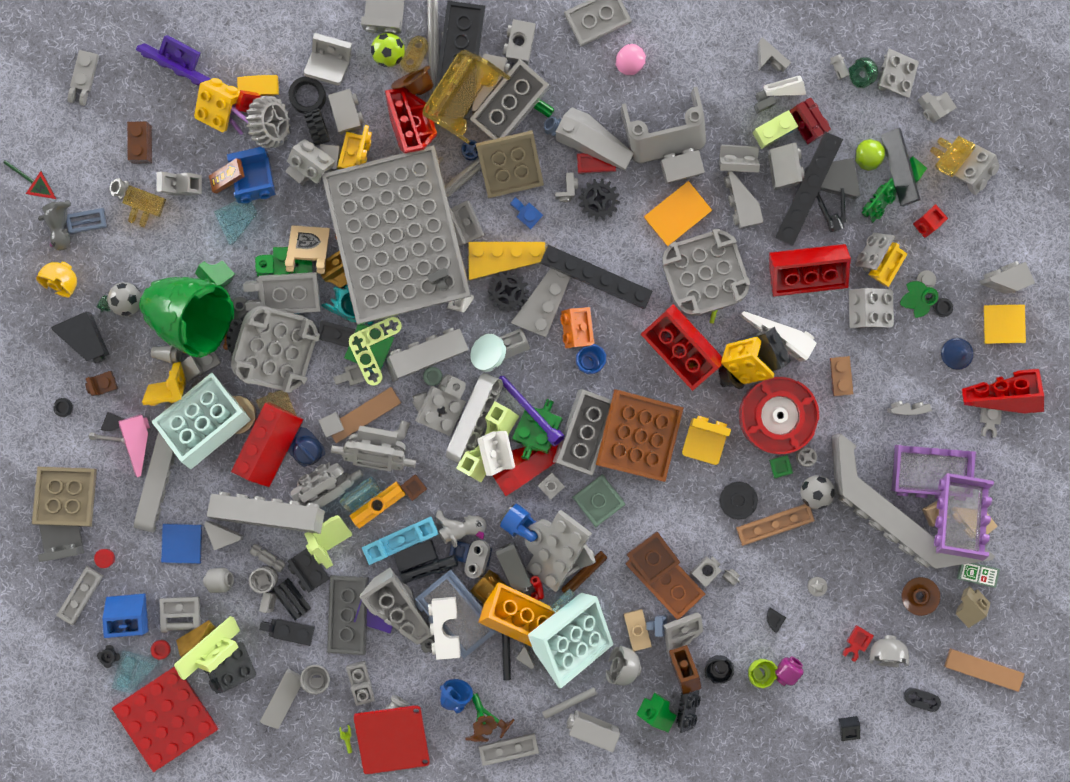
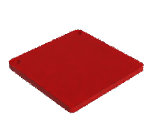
M414 705L354 714V724L364 774L429 765L430 758L420 706Z

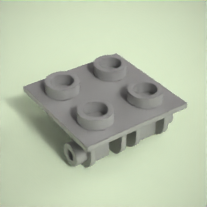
M888 49L887 55H884L885 60L881 67L883 71H880L882 76L879 82H877L878 90L885 91V89L910 98L919 61Z
M873 232L868 237L864 250L858 255L855 266L862 267L868 273L871 269L877 270L895 236Z

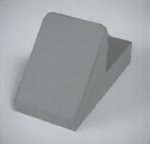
M763 37L757 44L759 70L770 60V64L775 70L784 72L791 62Z
M214 351L201 358L189 356L181 364L185 378L189 382L220 365L221 361Z

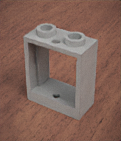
M575 710L574 714L570 713L566 723L570 736L610 752L614 751L620 736L618 726Z

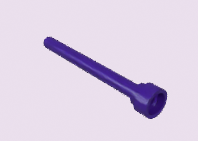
M500 376L499 379L502 380L504 388L547 433L548 441L553 446L558 445L565 435L560 430L553 429L507 378Z

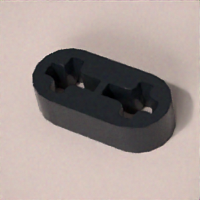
M908 688L904 692V700L911 706L930 712L937 711L941 706L940 698L933 693L917 688ZM915 692V695L920 697V700L913 699L911 702L908 696ZM933 697L936 704L929 707L930 705L924 702V700H931Z

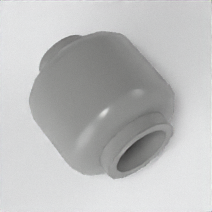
M211 568L203 578V584L210 593H225L229 591L234 583L233 574L227 568Z

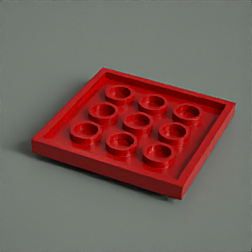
M175 666L112 707L115 715L152 772L163 767L219 729L187 679L183 680L180 678Z

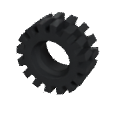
M317 108L305 112L304 116L315 146L329 142L330 137L320 109Z

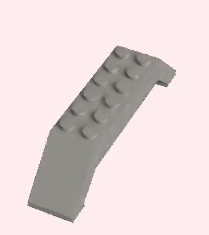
M834 434L831 437L835 491L839 496L838 500L842 504L855 508L853 512L856 515L870 520L868 524L871 527L885 532L883 536L896 544L899 543L898 548L906 554L914 555L913 560L926 568L930 566L936 569L983 562L973 558L936 553L933 536L857 476L854 449L857 446L842 434ZM971 541L966 545L949 546L975 551V543ZM989 552V557L984 561L993 560L995 556Z

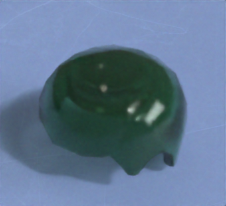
M861 57L855 60V63L849 67V77L857 88L868 87L876 81L878 67L869 57ZM861 71L865 72L864 78L859 75Z

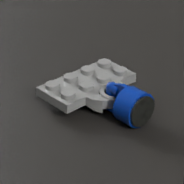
M519 504L512 505L503 515L500 527L513 537L520 535L525 538V544L533 554L526 570L534 576H538L544 584L557 592L592 533L562 510L557 513L552 523L544 519L536 522L530 517L531 513Z

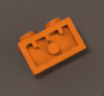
M590 307L561 311L560 321L563 325L565 348L584 347L594 344Z

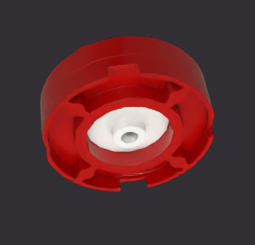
M774 377L756 383L746 392L739 408V423L744 436L756 448L773 454H788L803 448L813 438L819 421V407L813 393L801 382L787 377ZM778 412L781 414L779 419L777 418Z

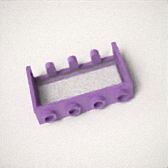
M895 445L891 491L897 492L896 495L908 496V493H916V497L927 498L928 494H932L938 499L941 491L938 490L939 480L947 473L974 478L976 452ZM949 485L948 496H954V500L966 501V497L972 498L973 489Z
M948 473L939 480L938 490L941 491L940 497L937 500L939 516H937L935 522L938 533L934 538L936 553L973 558L981 561L989 557V552H985V545L990 539V536L986 534V526L991 521V516H987V508L992 503V498L988 497V492L994 485V481Z

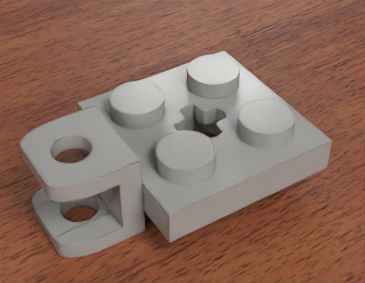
M446 374L438 388L430 387L415 421L450 436L466 401L461 399L466 386L465 382ZM444 406V414L438 416L437 409H441Z

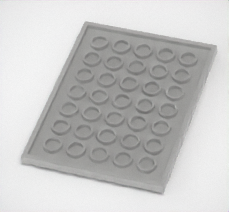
M434 145L425 147L424 150L402 153L322 175L358 325L471 297ZM446 268L451 278L445 280L448 289L441 291L437 284L432 285L427 275Z

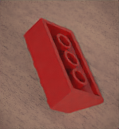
M846 244L770 252L769 270L772 296L849 288L851 257Z
M266 402L231 472L248 481L270 487L304 419L271 402Z

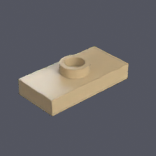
M639 609L623 613L633 651L652 647L648 630H646L643 610Z

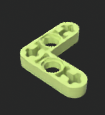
M390 317L352 334L349 338L350 348L366 382L370 385H378L383 377L370 346L400 332L402 325L396 317ZM391 320L394 323L398 322L397 330L389 329L387 330L388 335L384 336V331L380 325L384 324V327L390 325L389 322ZM373 328H378L381 331L380 338L372 339L370 331ZM356 336L359 339H363L361 342L362 348L366 346L368 349L360 352L358 355L356 354V351L359 350L358 346L352 344ZM369 354L371 362L368 365H363L360 362L361 355ZM373 364L376 366V368H372L373 372L379 374L375 383L373 380L369 381L368 379L371 376L369 370L367 372L364 371V368H369Z

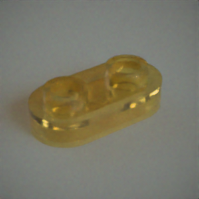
M415 36L409 42L404 57L401 60V66L405 72L412 73L419 69L428 51V42L424 37ZM416 43H422L421 48H416L415 45ZM413 60L414 63L412 65H408L407 61Z

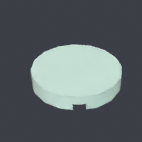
M485 334L476 340L470 354L474 367L483 372H490L493 368L501 365L506 354L504 341L494 334Z

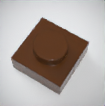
M416 474L400 486L412 501L428 489Z

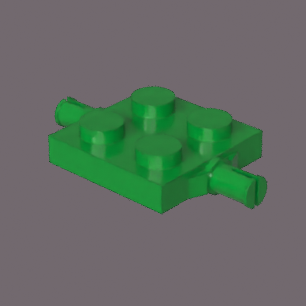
M546 399L543 409L533 407L553 429L559 430L563 419L550 412L554 404L552 400ZM524 410L512 440L525 447L521 458L528 461L532 451H541L548 454L552 444L548 441L547 433Z

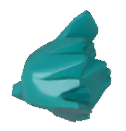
M348 285L343 286L344 289L335 286L333 290L336 299L331 298L334 306L323 303L321 306L350 322L357 323ZM374 321L365 324L368 326H372L374 324Z

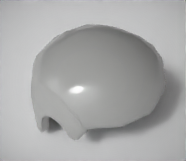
M320 665L307 666L302 671L300 677L303 690L312 695L323 693L328 688L330 682L328 671ZM315 675L321 676V678H312V677L315 676Z

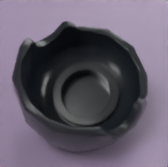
M715 655L709 658L705 664V677L709 678L713 684L726 683L734 675V665L726 656Z

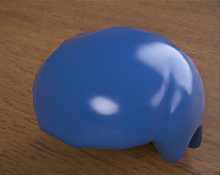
M596 344L581 348L576 355V365L580 371L586 374L598 373L606 363L605 351Z

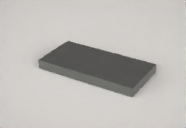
M330 576L327 653L366 654L367 607L363 601L361 602L356 622H354L361 601L360 594L369 585V577Z

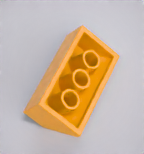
M498 582L483 605L478 623L532 647L528 634L555 614L558 609Z

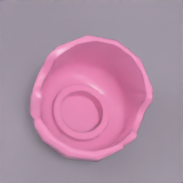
M636 44L625 45L616 56V66L625 75H635L643 68L646 55L643 49Z

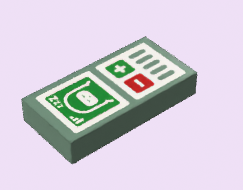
M976 563L963 564L959 566L957 579L996 588L1000 569Z

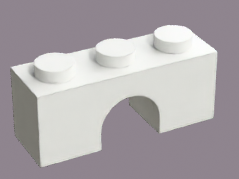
M456 597L432 599V604L428 605L429 616L433 615V623H430V632L435 638V643H432V654H436V660L460 658L459 635L450 636L443 630V623L446 620L457 619Z

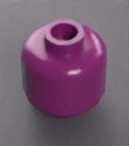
M784 657L778 664V669L775 670L776 680L783 686H786V684L790 686L795 685L804 673L803 664L795 657Z

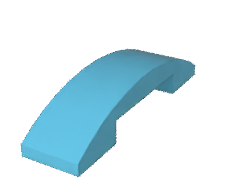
M428 517L362 547L368 564L371 565L439 533L432 517Z

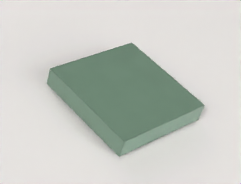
M603 474L572 497L595 528L626 505Z

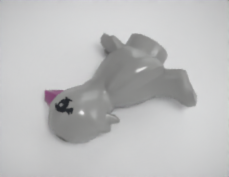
M441 510L436 512V521L442 526L438 533L445 544L451 541L454 548L457 547V540L466 535H474L483 540L487 527L486 521L480 516L471 515L464 517L465 522L448 520L444 517Z

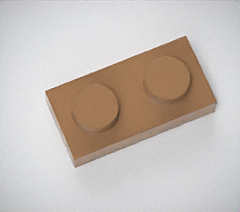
M850 356L830 358L833 396L853 394Z

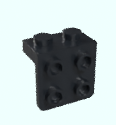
M238 642V648L230 657L221 662L215 670L211 672L204 670L210 678L209 685L216 694L223 693L256 676L255 669L243 642Z

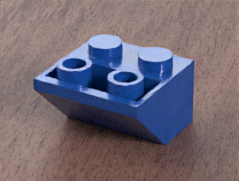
M146 593L106 597L102 618L104 638L143 635L149 632Z

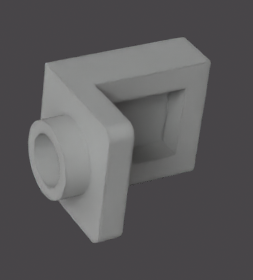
M566 173V192L555 193V199H559V202H570L571 198L575 197L574 189H578V178H574V173Z

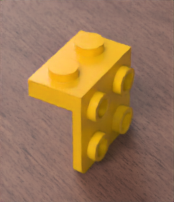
M217 78L200 83L194 113L195 119L220 132L227 131L231 108L233 104L237 103L240 91L236 87L222 83Z
M365 125L363 135L346 132L337 166L339 170L367 163V151H370L372 132H369L368 125Z
M698 416L697 419L692 418L682 454L686 457L717 465L720 461L726 437H729L731 429L727 428V424L716 421V424L709 423V419Z

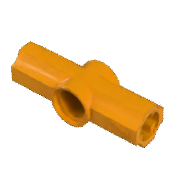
M396 481L349 516L360 529L404 497L406 493ZM375 500L382 502L383 507L381 510H376L373 507Z

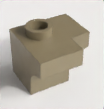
M969 586L963 591L961 597L963 602L956 611V615L968 628L987 617L991 604L978 589L974 591Z

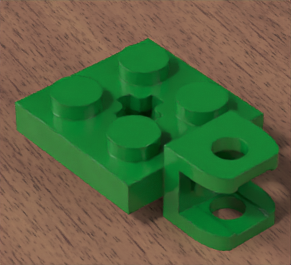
M273 247V255H259L255 258V270L258 277L313 273L312 260L295 259V264H298V267H295L293 272H287L285 260L288 247Z

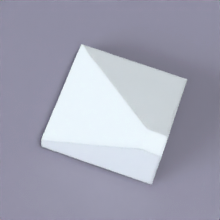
M471 295V297L455 300V302L451 301L447 308L465 312L473 301L474 296Z

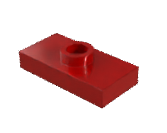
M585 153L577 154L578 174L616 172V166Z

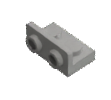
M721 145L719 155L720 170L759 173V148L757 146Z

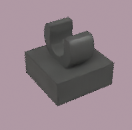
M764 90L756 93L755 97L758 103L755 104L754 109L756 114L773 107L777 103L774 95L767 98Z
M446 268L427 275L432 285L437 284L441 291L448 289L445 280L451 277Z

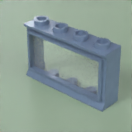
M451 568L415 598L417 601L415 605L421 612L425 611L429 616L428 605L432 604V599L456 597L457 619L446 620L443 623V630L450 636L459 635L461 656L465 659V657L497 631L478 623L483 608L478 603L477 598L468 591L464 582L459 580ZM432 615L427 618L430 623H433Z

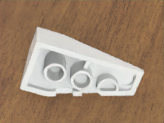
M745 311L739 315L759 331L775 326L785 349L799 362L806 361L817 344L813 340L814 337L806 331L803 333L802 331Z

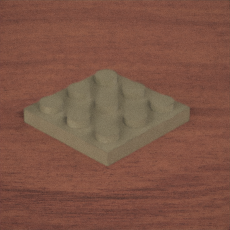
M532 130L476 143L488 198L544 185Z
M37 467L32 524L92 527L97 469Z

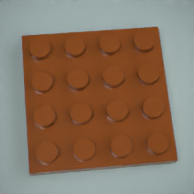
M614 389L596 465L665 482L684 407Z

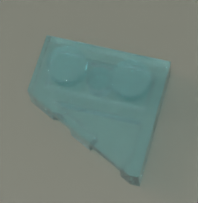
M235 201L214 211L229 245H233L258 214L252 201L250 203H238Z
M126 650L122 651L112 688L131 693L158 665L160 660Z

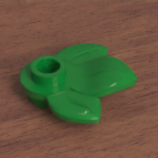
M920 281L907 283L906 286L909 292L902 297L900 305L905 308L914 309L915 318L925 316L929 312L930 307L938 301L939 294L937 290L933 287H926ZM931 293V297L926 299V294Z

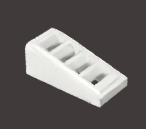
M795 76L763 86L767 96L806 95L804 81L801 76Z

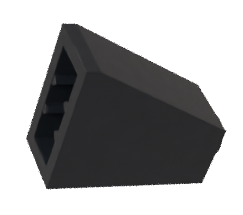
M83 312L51 327L53 332L88 362L100 363L105 360V356L109 355L91 312Z

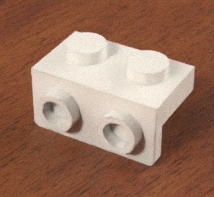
M493 431L478 438L486 476H492L504 469L515 468L506 431Z

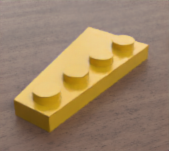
M469 242V280L540 263L545 252V242Z

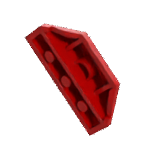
M404 87L385 90L389 117L399 149L403 153L424 150L437 136L428 104L418 96L408 92Z

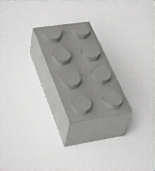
M519 59L470 120L492 139L510 136L550 89L551 85Z
M583 389L578 390L563 431L565 437L558 445L553 459L554 463L593 476L612 400Z

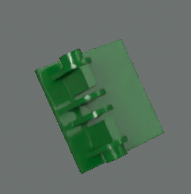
M893 178L888 183L880 185L875 192L876 194H873L875 199L870 198L862 208V215L865 217L870 215L872 223L876 219H880L885 212V207L888 204H892L896 199L897 195Z

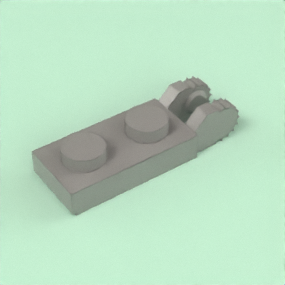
M79 50L70 84L71 88L67 97L68 102H74L78 89L82 90L79 104L86 105L99 59L98 54Z

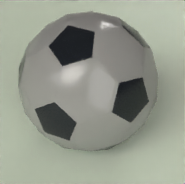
M129 282L118 283L108 292V305L117 315H134L140 309L139 303L142 294L139 288Z
M814 475L803 482L800 495L806 506L821 510L833 502L835 489L828 478Z

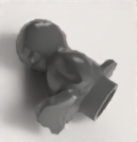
M69 200L46 204L42 207L44 214L38 217L39 221L45 220L51 231L50 246L59 251L67 249L71 243L70 234L67 232V229H64L67 221V208L71 206Z

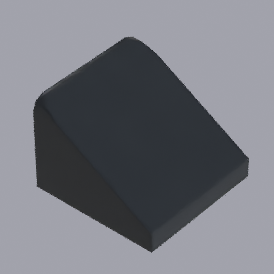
M857 716L838 718L841 741L860 739V722Z

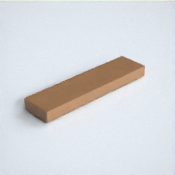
M388 388L340 418L345 430L332 435L335 443L358 431L360 426H366L401 404L393 388Z
M803 504L738 526L736 530L741 545L744 546L814 522L815 520L811 508Z
M951 648L944 665L946 668L1018 692L1025 674Z

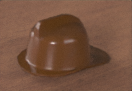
M425 66L418 71L397 79L392 83L391 88L405 87L414 95H422L434 87L428 73L430 66Z

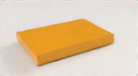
M687 181L646 214L644 219L668 247L708 215L712 209L692 184Z

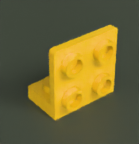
M758 337L726 344L721 364L743 384L771 379L775 375L757 357L762 342Z
M181 362L173 363L166 382L149 384L142 400L143 405L155 406L163 402L174 403L181 400L186 386V378Z

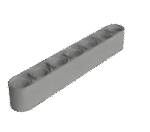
M167 402L164 411L174 403ZM159 431L134 521V528L154 533L156 530L155 523L160 516L161 502L163 503L166 493L165 486L168 484L171 475L170 467L171 465L173 466L176 456Z

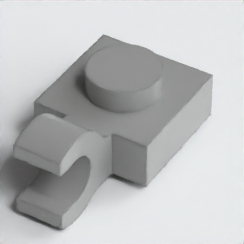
M358 364L344 367L346 373L333 377L336 385L349 381L350 386L366 381Z

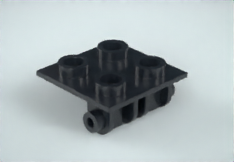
M699 690L684 695L681 692L680 702L684 703H679V706L684 707V709H678L679 713L676 723H678L677 727H680V733L693 729V726H696L698 718L695 715L696 708L699 707L701 702Z

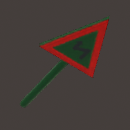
M3 161L5 165L32 183L26 194L56 199L42 171L33 180L8 161Z

